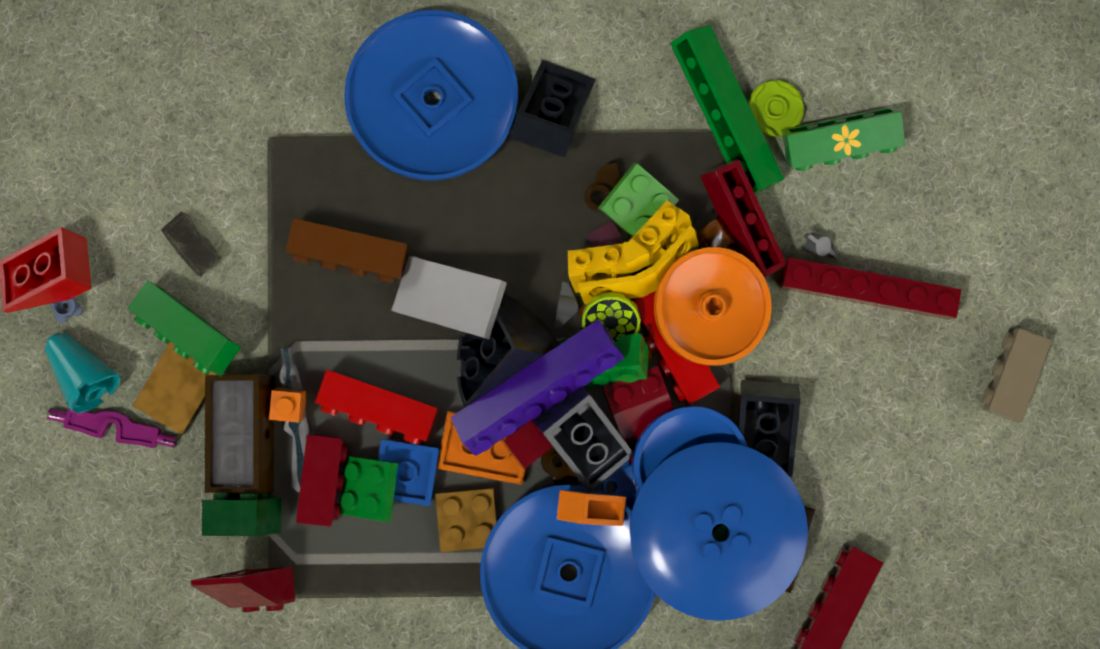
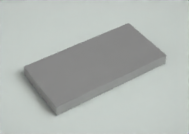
M409 256L391 311L489 339L507 282Z

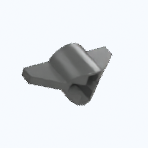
M816 233L805 234V251L819 256L828 254L837 259L838 254L831 250V241L828 237Z
M562 282L554 326L556 328H561L578 311L579 303L568 282Z

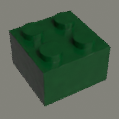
M271 492L214 493L213 499L202 500V536L257 537L281 533V498H271Z

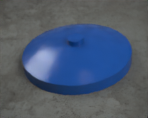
M685 405L669 409L655 417L644 428L636 442L633 452L634 456L632 457V471L638 490H640L647 477L659 464L682 449L709 442H728L748 447L737 426L726 416L714 409L699 405Z

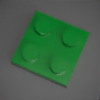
M346 456L339 514L381 522H391L398 463Z

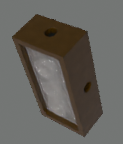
M205 375V493L274 492V420H269L271 391L274 389V375Z

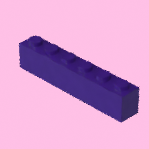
M598 319L450 418L462 443L477 456L490 449L492 445L504 437L513 434L522 425L537 418L554 404L563 401L566 396L575 390L587 385L604 371L613 368L624 357L611 334Z

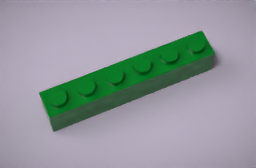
M711 25L688 30L672 41L670 45L725 161L730 162L739 159L754 194L765 191L783 181L784 177Z

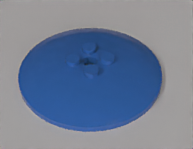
M423 10L407 13L388 21L376 29L363 42L349 66L345 82L344 100L347 118L356 139L376 162L404 177L424 181H437L466 174L485 163L497 152L507 138L515 120L518 105V86L515 70L509 55L490 31L474 20L460 14L441 10ZM437 92L441 96L440 101L436 105L426 104L424 98L427 93Z
M728 442L702 443L682 449L671 455L647 477L637 494L632 508L630 543L636 565L642 577L653 592L665 603L686 615L700 619L723 621L743 618L773 603L785 592L796 577L802 565L807 546V517L804 504L796 486L785 471L773 460L752 448ZM718 524H724L728 528V536L721 541L715 540L712 536V530Z
M556 485L524 496L507 509L498 519L488 536L483 550L480 568L481 589L491 618L506 638L520 649L619 648L641 627L655 597V593L642 577L632 553L630 543L632 511L625 506L623 526L579 524L556 520L560 490L589 492L585 486ZM593 489V490L590 492V493L607 494V493H605V492H603V491H600V490H597V489ZM566 564L574 565L577 569V576L570 581L564 580L560 575L562 566Z

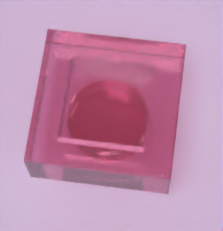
M612 221L587 235L592 247L622 244L624 242Z

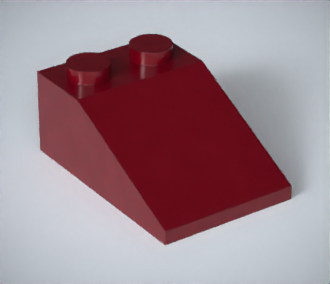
M658 366L647 371V379H640L632 383L618 381L602 387L619 434L633 452L644 428L655 417L673 408Z
M292 566L243 569L191 580L192 587L229 608L242 607V612L260 611V606H266V611H278L284 609V604L295 602Z

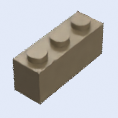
M1020 328L1012 329L1011 333L1007 332L1001 346L1002 349H1005L1002 358L995 362L991 375L995 376L991 387L988 386L982 396L981 402L985 403L983 411L1012 422L1023 421L1052 340Z

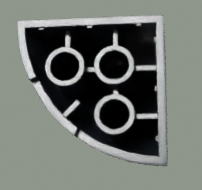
M505 293L503 294L489 339L465 333V336L460 335L456 360L461 361V376L457 377V384L464 408L559 346L552 332L539 317L522 303Z

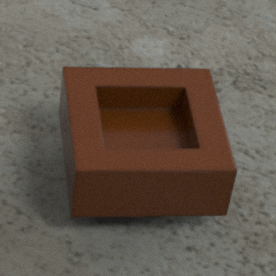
M716 218L696 233L697 240L702 248L721 247L728 249L736 243L721 218Z

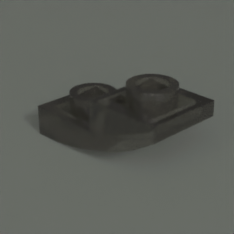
M183 211L161 229L173 248L198 276L201 277L221 259L209 239L199 232L188 214Z

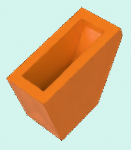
M560 490L556 520L590 525L623 526L626 497Z

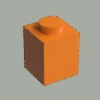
M280 387L271 391L269 420L298 423L304 420L307 390Z

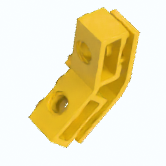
M667 200L628 242L567 251L568 275L575 293L580 292L586 305L591 302L593 297L605 292L621 293L627 299L644 297L656 291L657 285L666 269L679 257L699 247L690 216ZM644 267H647V268H648V269H646V270H644V271H642V272H640V273H638V274L632 276V274H633L634 272H636V271H638V270H640V269H642V268H644Z

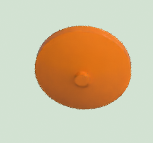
M707 247L682 255L666 269L655 292L654 316L662 338L678 355L697 364L725 365L745 357L760 343L767 331L771 318V295L763 274L748 258L727 248Z

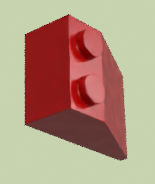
M60 227L1 259L2 311L10 313L66 301L90 290L92 286L87 238Z

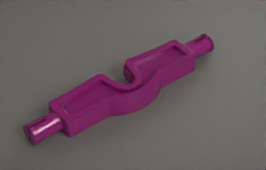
M50 408L48 413L54 415H47V420L64 423L63 427L66 429L79 431L96 438L105 437L109 424L114 423L117 427L115 439L118 443L135 444L155 448L158 444L172 448L176 446L174 442L177 441V436L160 433L161 429L158 427L135 423L127 415L120 412L103 411L97 414L91 412L78 414L70 409H67V412L53 408Z

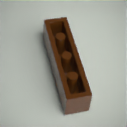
M293 218L285 252L293 256L292 261L309 265L310 260L321 262V268L337 271L338 266L349 268L348 274L366 277L367 272L378 275V281L394 284L395 279H402L409 246L405 243Z

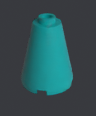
M55 333L46 341L45 353L66 404L72 412L74 410L80 414L94 409L103 403L101 397L108 392L112 395L119 387L121 378L117 372L70 334Z

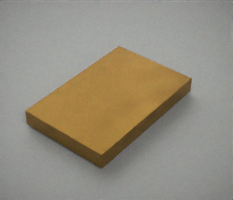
M169 342L132 407L184 435L205 400L206 374L193 366L195 363L193 358L189 357L187 360L173 350L176 345ZM210 371L208 375H217V374H215V373H213V372Z

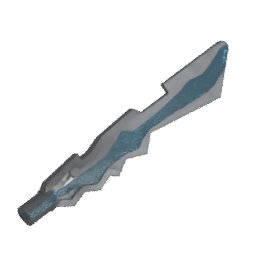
M292 347L280 349L282 368L278 377L282 383L281 388L303 390L298 367L294 364ZM306 409L304 420L299 423L285 421L283 429L293 436L291 487L297 492L300 491L306 436L310 433Z

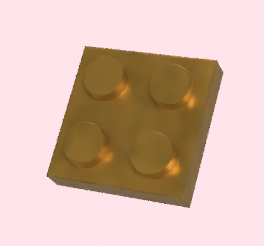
M494 488L436 493L440 552L484 548L488 536L497 522Z

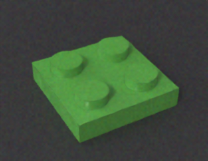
M633 163L598 209L633 237L667 200L676 205L679 199L639 164Z

